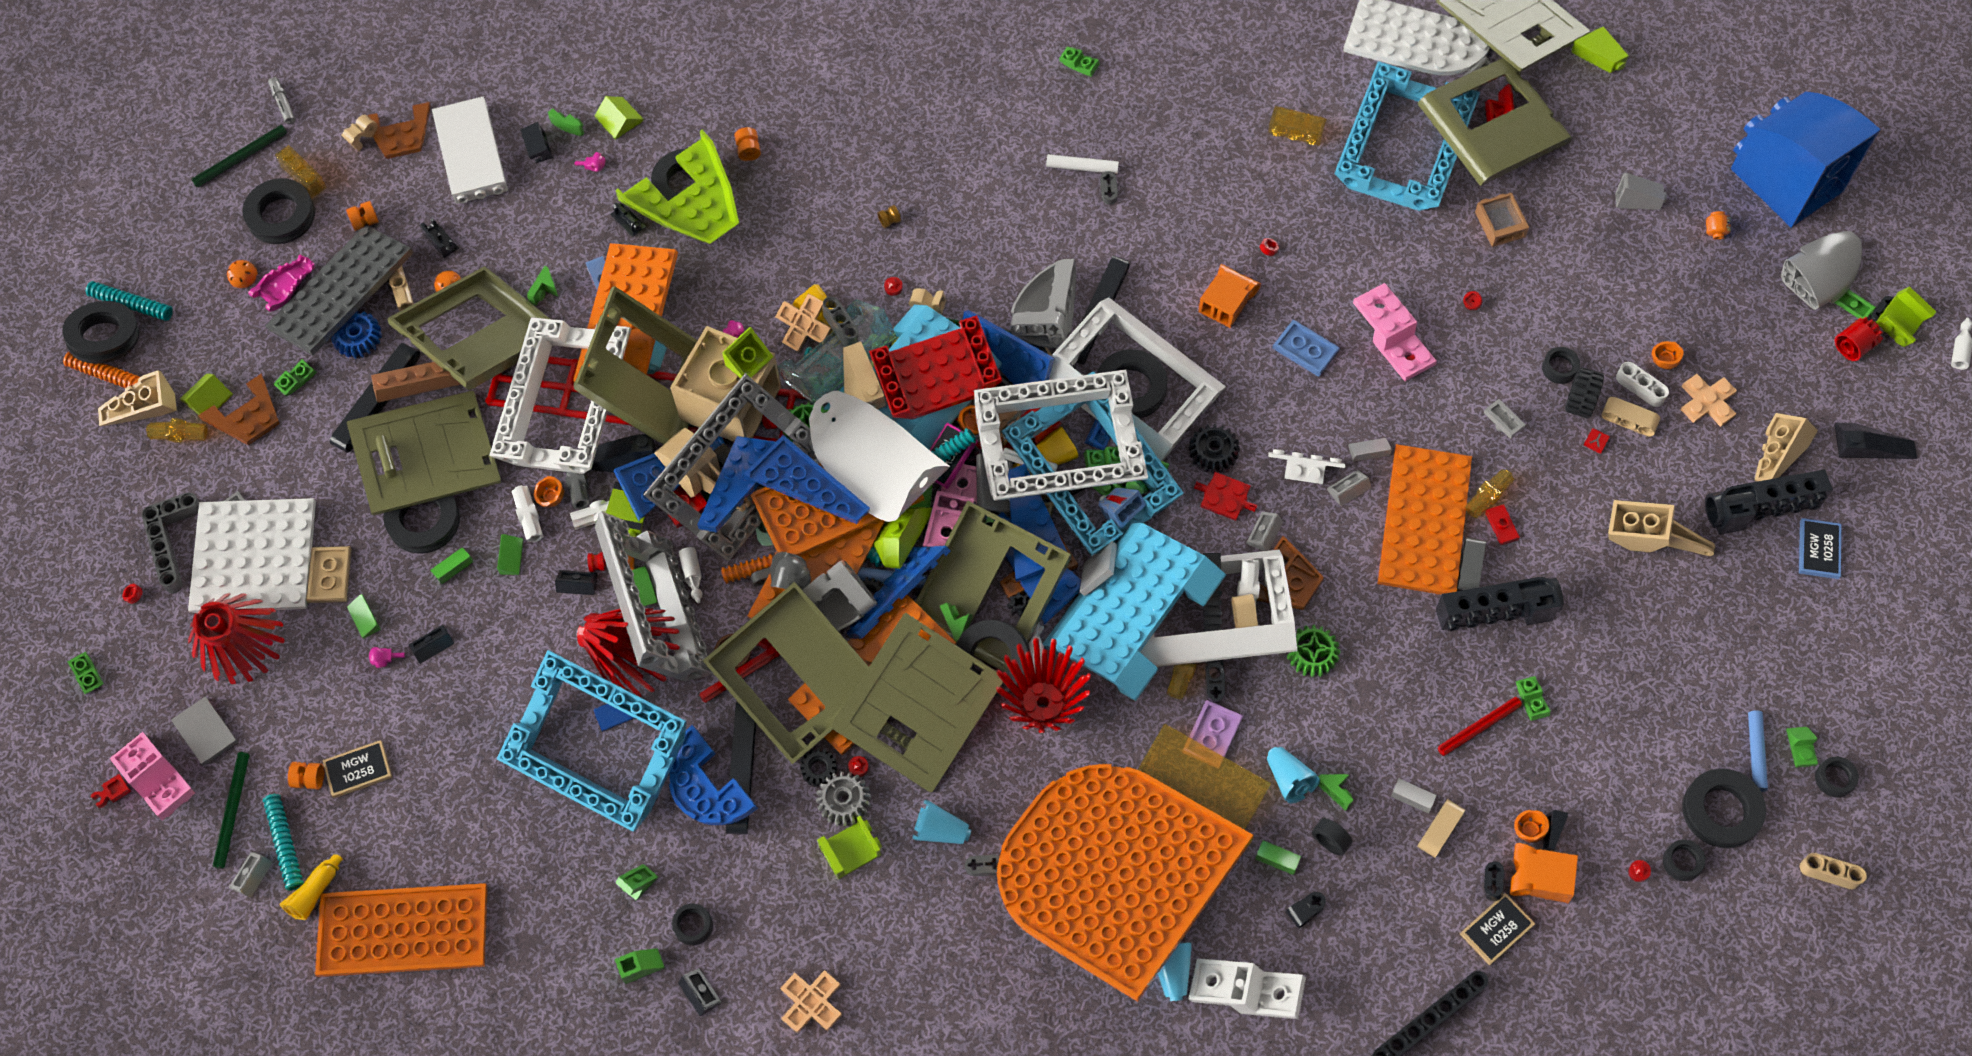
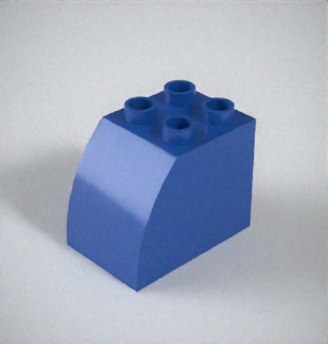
M1804 92L1792 101L1786 96L1773 106L1770 111L1771 115L1764 118L1761 114L1756 115L1744 127V131L1748 135L1733 150L1737 157L1731 170L1791 228L1845 191L1881 130L1867 117L1844 102L1814 92Z

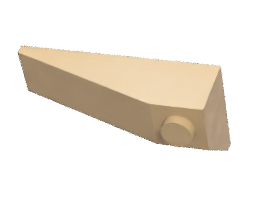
M858 342L844 347V393L869 403L876 409L887 406L883 391L862 343Z
M158 370L143 375L136 384L125 388V392L118 397L114 396L99 407L100 426L158 417L177 411L175 393L162 372Z
M1778 413L1774 415L1766 430L1768 440L1762 447L1765 453L1764 457L1759 460L1755 481L1779 478L1809 447L1818 430L1807 418Z

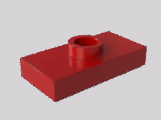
M1504 504L1485 511L1500 545L1519 540L1518 532Z

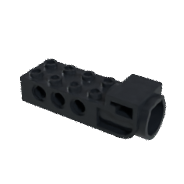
M1823 469L1726 488L1725 491L1709 493L1705 498V511L1712 527L1717 529L1719 535L1745 530L1753 519L1761 520L1770 515L1778 517L1787 512L1795 514L1808 508L1816 510L1822 506L1833 491L1826 470Z
M1535 577L1442 594L1436 607V613L1441 630L1448 629V631H1456L1464 626L1473 628L1481 623L1490 625L1504 619L1512 621L1517 617H1524L1526 625H1534L1553 621L1556 614L1562 610L1564 600L1557 578Z

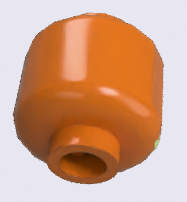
M1712 212L1707 217L1706 233L1709 236H1713V239H1724V236L1731 232V218L1725 212Z

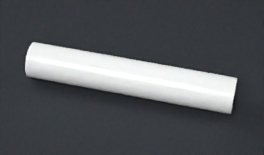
M1048 154L1046 167L1102 173L1110 171L1117 174L1119 161Z

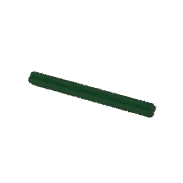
M283 125L277 126L191 179L196 187H200L287 133Z
M247 752L237 753L212 864L217 869L225 868L250 756Z

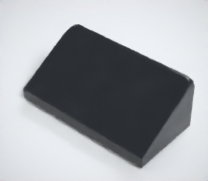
M559 570L555 580L556 592L594 595L598 573Z
M441 625L410 643L409 647L421 664L450 647L454 642L445 627Z
M700 968L683 975L679 980V986L699 1016L704 1015L721 1003V1000Z

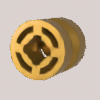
M895 205L888 207L886 211L881 210L877 212L879 221L884 229L892 223L896 224L901 221L900 214Z

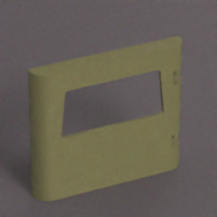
M1504 58L1430 91L1418 102L1419 107L1480 186L1570 143L1572 140V136L1560 122H1556L1553 118V112L1527 80H1523L1520 76L1521 72ZM1505 76L1507 78L1506 81L1512 85L1513 90L1516 93L1520 92L1529 101V103L1469 130L1450 100Z
M484 266L389 317L388 323L402 336L409 338L414 346L443 370L449 371L451 376L461 385L471 390L517 364L531 318H550ZM475 297H480L506 315L446 350H441L420 329L423 325Z
M614 286L609 292L604 305V311L599 318L586 352L584 363L576 378L574 389L664 445L681 429H688L689 423L679 418L672 391L608 351L606 345L620 318H623L682 357L680 372L698 340Z
M967 501L944 545L951 552L946 556L942 554L936 562L938 564L930 572L916 603L955 641L940 605L951 603L958 610V619L967 614H973V620L1010 547H1014L1045 568V572L1016 626L1027 642H1029L1069 565L1072 554ZM987 517L995 520L992 527L985 524ZM1040 544L1048 547L1046 554L1038 551ZM988 638L978 644L974 651V656L1004 672L1008 670L1004 656L1008 655L1010 660L1012 657L1010 649L1005 642L995 638Z
M795 582L703 660L792 765L833 730L830 727L869 668ZM763 638H766L825 705L823 711L793 732L787 731L735 670L736 666ZM812 732L816 738L806 745L802 739Z

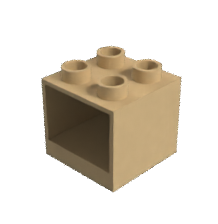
M709 326L705 327L670 387L680 420L700 428L741 379L725 366L722 354L737 339L736 337ZM770 352L774 357L751 379L775 399L781 388L775 353ZM747 401L719 436L735 442L737 436L753 438L762 422L763 414Z

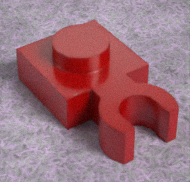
M118 774L101 786L104 790L94 792L91 798L97 800L101 797V800L95 805L98 808H103L108 800L115 803L130 793L131 789L122 775Z

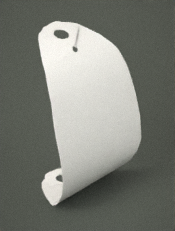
M832 391L824 394L814 404L809 421L811 441L817 459L830 475L870 507L868 513L881 520L895 521L950 467L891 418L871 404L840 391ZM826 402L830 403V409L826 413H822V405ZM832 417L836 418L835 422H832Z

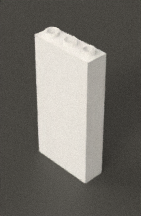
M484 96L432 109L448 181L455 203L463 204L470 200L483 199L486 196L498 195L508 191Z

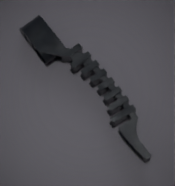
M1203 553L1204 556L1221 569V553ZM1222 582L1205 606H1203V632L1222 630L1220 628V625H1222V619H1220L1222 615V610H1220L1222 600H1220L1222 596V591H1220ZM1223 660L1205 661V695L1207 700L1219 703L1225 695ZM1217 669L1220 672V677L1212 678L1209 673L1210 670ZM1213 689L1220 693L1217 698L1210 694Z

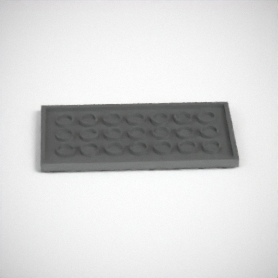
M365 225L297 292L265 327L270 332L314 356L414 253L413 250Z

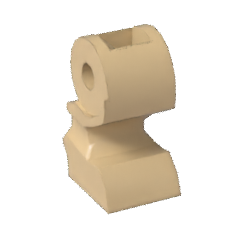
M361 115L357 119L356 124L352 123L350 128L344 129L341 136L360 152L363 145L360 142V138H371L377 130V123L372 121L368 115Z
M918 288L913 290L909 305L911 307L913 305H927L939 314H942L946 297L944 291H937L935 297H932L926 289Z

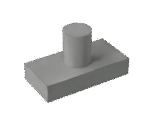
M1500 399L1496 400L1484 411V414L1496 424V429L1504 432L1510 439L1525 427V424Z

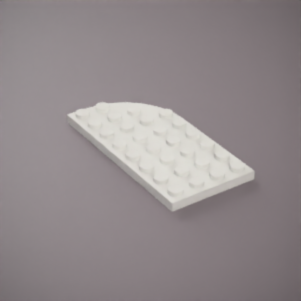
M1359 0L1343 52L1429 74L1454 75L1471 69L1482 58L1486 57L1490 47L1454 17L1386 0Z

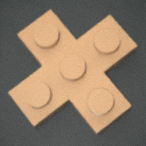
M808 294L800 309L783 301L775 316L790 326L782 343L800 352L807 337L814 339L820 344L825 343L832 328L817 320L823 309V301Z
M1696 374L1681 386L1693 398L1681 408V411L1693 423L1707 413L1720 427L1735 417L1736 413L1724 401L1734 395L1737 390L1724 377L1710 387Z
M825 970L811 986L794 973L780 988L782 992L795 1002L782 1017V1020L797 1034L811 1018L818 1022L825 1030L829 1031L842 1016L828 1002V999L840 987V983Z

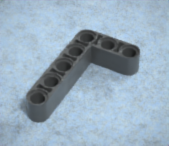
M190 492L145 507L142 511V519L159 582L167 592L172 594L182 589L183 582L167 525L198 514L200 501L195 494Z

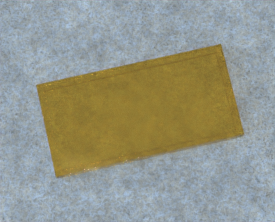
M1165 723L1137 769L1244 830L1247 828L1271 786L1270 782Z

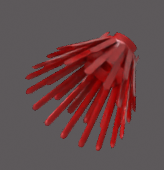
M227 593L215 602V598H213L208 603L203 604L193 616V621L190 625V628L193 627L188 638L189 644L195 635L192 657H198L200 645L201 668L205 672L206 645L213 676L216 681H219L220 671L215 652L231 684H236L234 676L237 674L228 656L246 680L252 682L253 678L248 671H251L253 668L240 652L263 673H267L269 669L254 657L256 656L260 660L265 659V655L258 650L275 660H278L280 656L255 640L269 646L273 645V641L284 643L285 640L282 637L251 626L274 630L275 626L283 627V623L281 621L241 616L270 615L276 612L274 608L235 609L263 602L261 599H253L235 603L246 599L247 594L245 593L226 599L231 594Z
M620 608L601 614L597 612L590 613L585 616L583 620L587 622L584 627L579 625L577 641L587 651L599 674L604 679L608 680L605 676L606 674L612 683L626 690L614 675L615 673L635 695L642 697L641 693L611 662L613 661L649 692H654V688L643 680V675L623 660L625 659L660 681H666V677L660 673L638 666L626 628L628 622H624ZM646 608L644 613L645 615L664 613L666 610ZM672 616L646 617L649 623L675 620ZM651 627L650 630L652 636H661L662 633H680L678 629ZM664 641L667 648L673 650L680 649L679 645Z
M1033 639L1035 669L1031 652L1028 651L1024 654L1022 644H1018L1016 648L1025 677L1016 659L1011 661L1008 655L1004 656V661L1020 687L1019 689L1006 672L1002 673L1000 670H997V676L1018 698L1016 699L1003 688L996 687L1000 695L1018 707L1015 708L1001 703L1002 708L1022 715L1009 717L1010 720L1014 722H1028L1029 724L1022 728L1029 730L1036 727L1039 728V733H1045L1046 727L1059 731L1061 728L1056 726V724H1071L1075 721V719L1062 717L1083 711L1084 706L1068 711L1065 710L1089 696L1090 690H1086L1068 701L1090 679L1091 675L1090 673L1086 676L1082 675L1067 691L1085 663L1083 657L1078 663L1072 662L1063 678L1073 651L1072 646L1069 645L1067 647L1065 655L1063 653L1058 654L1053 671L1057 645L1056 639H1051L1049 658L1048 651L1043 649L1041 659L1039 639Z

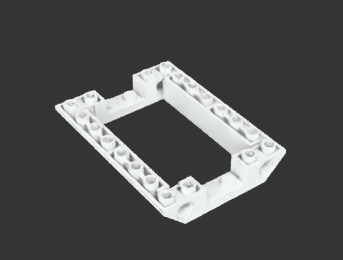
M1107 298L1097 304L1053 353L1052 357L1055 359L1049 380L1083 376L1072 366L1077 362L1079 354L1097 334L1101 335L1105 331L1108 323L1112 320L1115 326L1197 388L1159 433L1132 413L1135 428L1158 459L1163 461L1181 441L1187 429L1201 413H1205L1226 386L1112 299ZM1087 404L1081 406V408L1096 418Z
M530 319L489 456L516 466L583 474L592 468L608 410L591 401L578 448L580 450L567 446H561L560 450L535 448L530 443L525 442L524 439L552 345L588 349L595 329L570 327L561 320ZM616 326L606 345L608 351L622 360L631 328Z
M1126 370L974 390L976 420L989 490L994 501L1148 479L1141 441H1137L1131 412L1133 401ZM1108 398L1121 463L1010 478L1009 482L1007 460H1004L999 433L1000 421L998 413Z
M1280 550L1221 556V570L1225 574L1240 573L1242 560L1244 559L1259 560V570H1262V566L1264 567V582L1268 589L1272 625L1155 637L1153 634L1140 653L1155 666L1160 667L1296 652L1295 621L1283 556Z

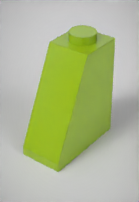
M1604 27L1575 40L1571 50L1573 54L1609 73L1622 70L1626 66L1628 54Z

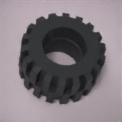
M1580 367L1577 370L1565 406L1567 413L1587 419L1592 416L1603 386L1604 373Z

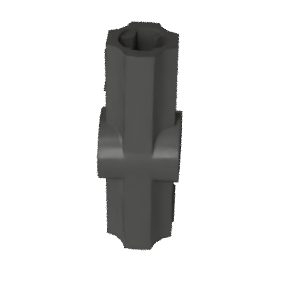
M566 472L567 477H565V481L574 509L582 510L587 508L590 501L587 491L589 485L585 473Z

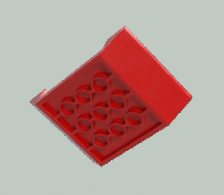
M977 315L959 321V329L890 352L887 345L869 351L892 417L916 419L974 399V390L994 388L1002 381Z

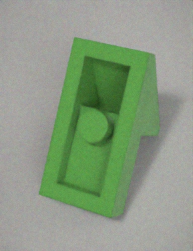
M544 266L527 293L529 302L535 306L544 299L545 292L558 297L547 266Z
M945 603L940 605V608L955 642H957L961 634L969 627L973 614H967L958 619L959 613L955 605L952 606L951 603Z
M1808 727L1787 728L1786 731L1795 767L1816 766L1818 762L1813 744L1818 740Z
M1320 774L1318 776L1320 779L1318 786L1346 811L1354 800L1348 790L1341 788L1349 775Z
M642 864L619 876L615 883L624 892L637 900L656 881L658 876L646 865Z

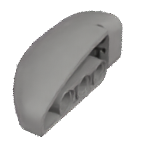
M1843 231L1822 237L1802 246L1801 252L1785 260L1781 273L1783 283L1812 309L1816 310L1829 302L1833 304L1848 291L1857 276L1862 258V242L1852 231Z
M1062 259L1053 263L1038 273L1022 289L1011 310L1010 332L1014 336L1033 345L1059 348L1067 339V335L1071 334L1076 290V265L1074 259Z
M840 560L827 571V574H821L802 590L837 631L855 623L877 605L868 588L845 560Z

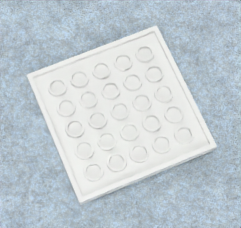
M315 499L199 502L188 611L190 613H197L203 604L208 603L213 598H215V602L227 593L231 594L226 599L241 593L247 594L246 599L235 603L253 599L263 600L262 603L235 609H307L306 596L313 542Z

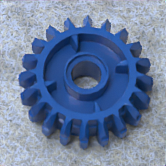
M357 311L331 337V341L340 354H345L348 358L353 356L355 359L360 354L364 358V353L371 354L370 349L376 350L375 344H380L379 339L382 338L381 327L377 319L371 314L367 315L365 311L360 314Z

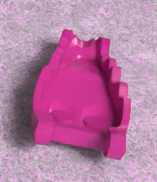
M300 254L298 259L292 261L291 264L279 265L277 270L272 269L269 274H265L261 281L250 289L248 293L253 298L261 296L268 302L266 309L269 312H273L283 307L290 300L304 277L314 270L315 264L308 257Z

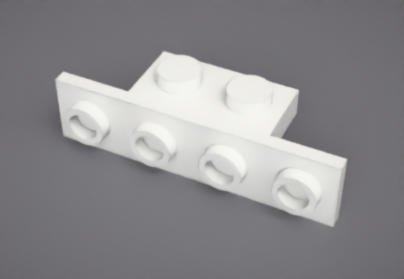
M1273 449V452L1268 453V457L1287 459L1285 479L1323 484L1326 465L1345 468V463H1341L1342 459L1330 458V461L1322 460L1323 456L1311 455V458L1303 457V453L1292 452V455L1284 454L1285 451Z

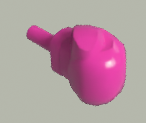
M595 152L593 157H586L585 161H575V165L584 166L586 170L598 172L603 170L606 160L601 153Z
M735 320L729 321L727 328L723 329V333L736 338L745 332L743 325L740 322H735Z
M373 647L369 652V661L376 668H383L388 663H392V658H405V653H392V649Z

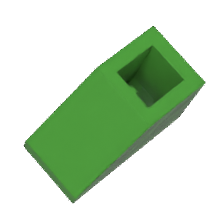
M658 948L633 951L615 959L621 979L625 984L665 968Z

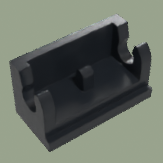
M538 122L520 129L530 159H535V162L539 163L553 158L545 131Z
M433 218L430 219L432 222L430 226H427L424 222L421 223L420 228L424 236L443 258L459 249Z

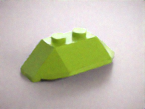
M909 507L895 521H886L873 543L884 567L901 569L927 524L933 508Z

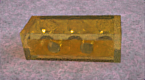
M1275 106L1269 123L1268 133L1287 137L1291 140L1304 141L1310 145H1320L1327 118Z
M290 145L275 154L281 168L295 181L302 184L312 198L327 188L322 177Z

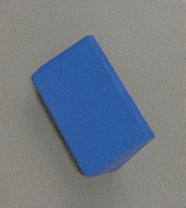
M1095 419L1084 443L1104 450L1111 437L1101 423Z
M609 704L593 710L602 732L634 719V717Z

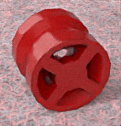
M599 552L596 555L588 553L589 572H594L595 570L606 571V561L603 552Z

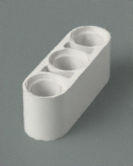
M1624 362L1616 375V379L1621 385L1654 407L1663 405L1669 394L1668 387L1632 362Z

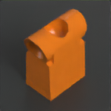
M1220 264L1218 274L1200 298L1198 312L1231 328L1247 301L1257 294L1261 283Z
M1516 843L1513 858L1516 873L1511 877L1509 894L1511 896L1530 895L1569 903L1574 896L1578 856L1541 849L1536 850L1529 845Z

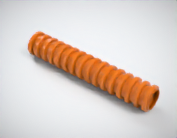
M67 352L64 356L63 363L66 367L89 374L122 388H127L129 385L133 386L140 378L138 375L105 363L94 364L80 361L72 356L70 352Z
M769 554L768 557L764 555L761 559L757 557V560L751 559L750 562L746 560L743 564L739 562V565L733 564L734 566L732 567L729 565L728 568L722 567L721 571L724 582L729 584V581L735 582L736 579L738 581L741 580L740 578L746 579V576L751 577V574L758 570L769 568L774 555Z

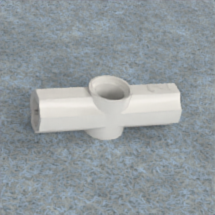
M517 486L512 490V494L517 507L516 513L520 524L523 526L528 542L533 543L540 541L544 536L538 520L540 518L536 506L532 502L530 491L527 486Z
M598 500L591 503L588 508L570 513L575 530L596 524L598 514L601 511L606 513L609 501Z
M1244 559L1242 560L1241 577L1237 586V596L1252 594L1256 607V599L1259 597V560Z

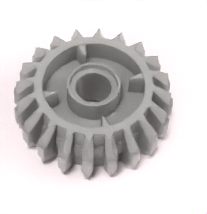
M841 771L840 777L833 773V779L830 780L826 777L827 784L821 783L820 788L822 790L817 791V796L819 797L816 798V803L820 804L817 807L818 811H823L821 815L823 818L828 817L829 823L835 819V825L838 826L840 821H843V825L847 826V821L850 820L854 825V818L861 816L860 813L867 814L865 807H870V802L867 801L871 799V794L868 793L870 791L869 787L865 786L864 780L859 781L858 775L852 778L851 772L844 776V772ZM844 795L849 797L848 800L845 802H840L838 800L841 796Z

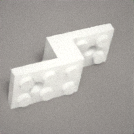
M1197 959L1189 1000L1198 1003L1230 1005L1241 1014L1298 1019L1306 977L1298 974L1264 972L1254 963ZM1217 977L1216 984L1210 987V980ZM1284 990L1285 996L1281 1000H1277V994Z

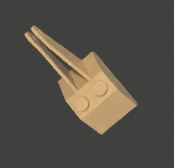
M686 428L681 429L654 454L667 467L694 433ZM711 447L704 452L679 482L690 497H694L701 490L711 494L721 473L717 455ZM745 497L744 503L740 507L737 506L736 509L741 512L745 511L750 506L749 500Z
M1614 500L1608 532L1609 540L1630 551L1653 552L1668 546L1712 556L1714 555L1713 549H1715L1713 542L1674 521V505Z

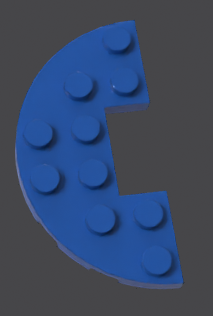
M691 725L686 730L685 740L669 772V789L673 800L686 815L703 824L726 825L749 816L758 807L738 781L733 778L719 791L701 768L716 753L697 728Z

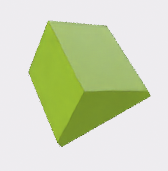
M606 96L595 114V118L615 140L644 121L623 97Z
M751 327L722 352L725 366L740 378L744 374L752 378L774 357Z
M206 373L180 400L200 415L213 405L219 409L233 394L214 374Z

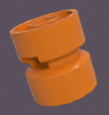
M751 127L737 130L734 136L738 146L739 159L751 161L759 158L761 150L757 131Z
M371 201L361 203L359 208L353 206L346 209L355 231L364 228L366 224L371 226L379 223Z
M292 762L288 770L289 787L304 788L306 786L307 789H321L325 775L323 764L309 763L307 765L305 762Z

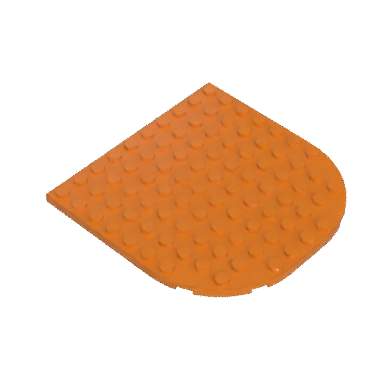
M1112 764L1089 765L1069 771L1064 777L1049 783L1013 826L1002 845L997 864L998 887L1005 908L1024 931L1138 1002L1253 840V834L1139 770L1131 767H1115Z

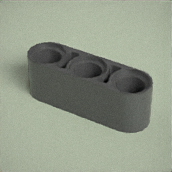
M835 297L825 298L823 301V316L845 347L858 343V327L839 300Z
M1466 537L1457 589L1479 588L1486 541Z

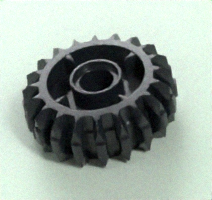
M1207 424L1205 429L1200 427L1199 431H1195L1193 437L1190 438L1189 456L1193 458V464L1198 463L1199 469L1204 466L1205 472L1208 469H1212L1214 474L1216 469H1218L1222 473L1223 467L1226 470L1230 469V465L1234 466L1239 458V439H1236L1235 433L1230 434V428L1224 430L1223 425L1217 428L1216 424L1210 428ZM1211 447H1216L1218 450H1212Z

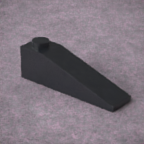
M1834 423L1839 458L1917 459L1915 441L1856 423Z
M646 434L599 444L590 470L614 473L615 468L654 454V439Z

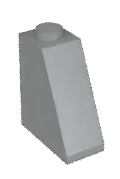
M1629 173L1623 174L1615 192L1616 208L1660 210L1667 199V193L1664 192L1663 184Z

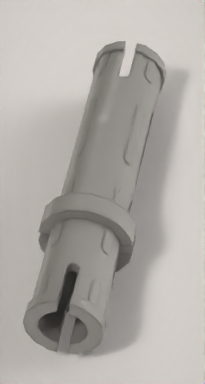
M273 77L269 79L268 84L272 90V97L278 104L284 122L286 124L294 123L296 118L293 115L286 98V91L282 88L279 78Z

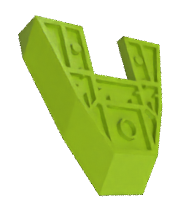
M701 130L699 131L701 139L675 157L676 161L695 181L684 191L667 201L647 177L624 193L619 188L615 191L620 202L660 225L698 241L711 244L739 224L732 188L714 142Z

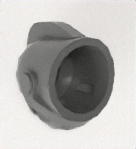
M778 552L774 555L770 566V586L787 589L795 582L803 590L810 584V571L802 557L787 552Z

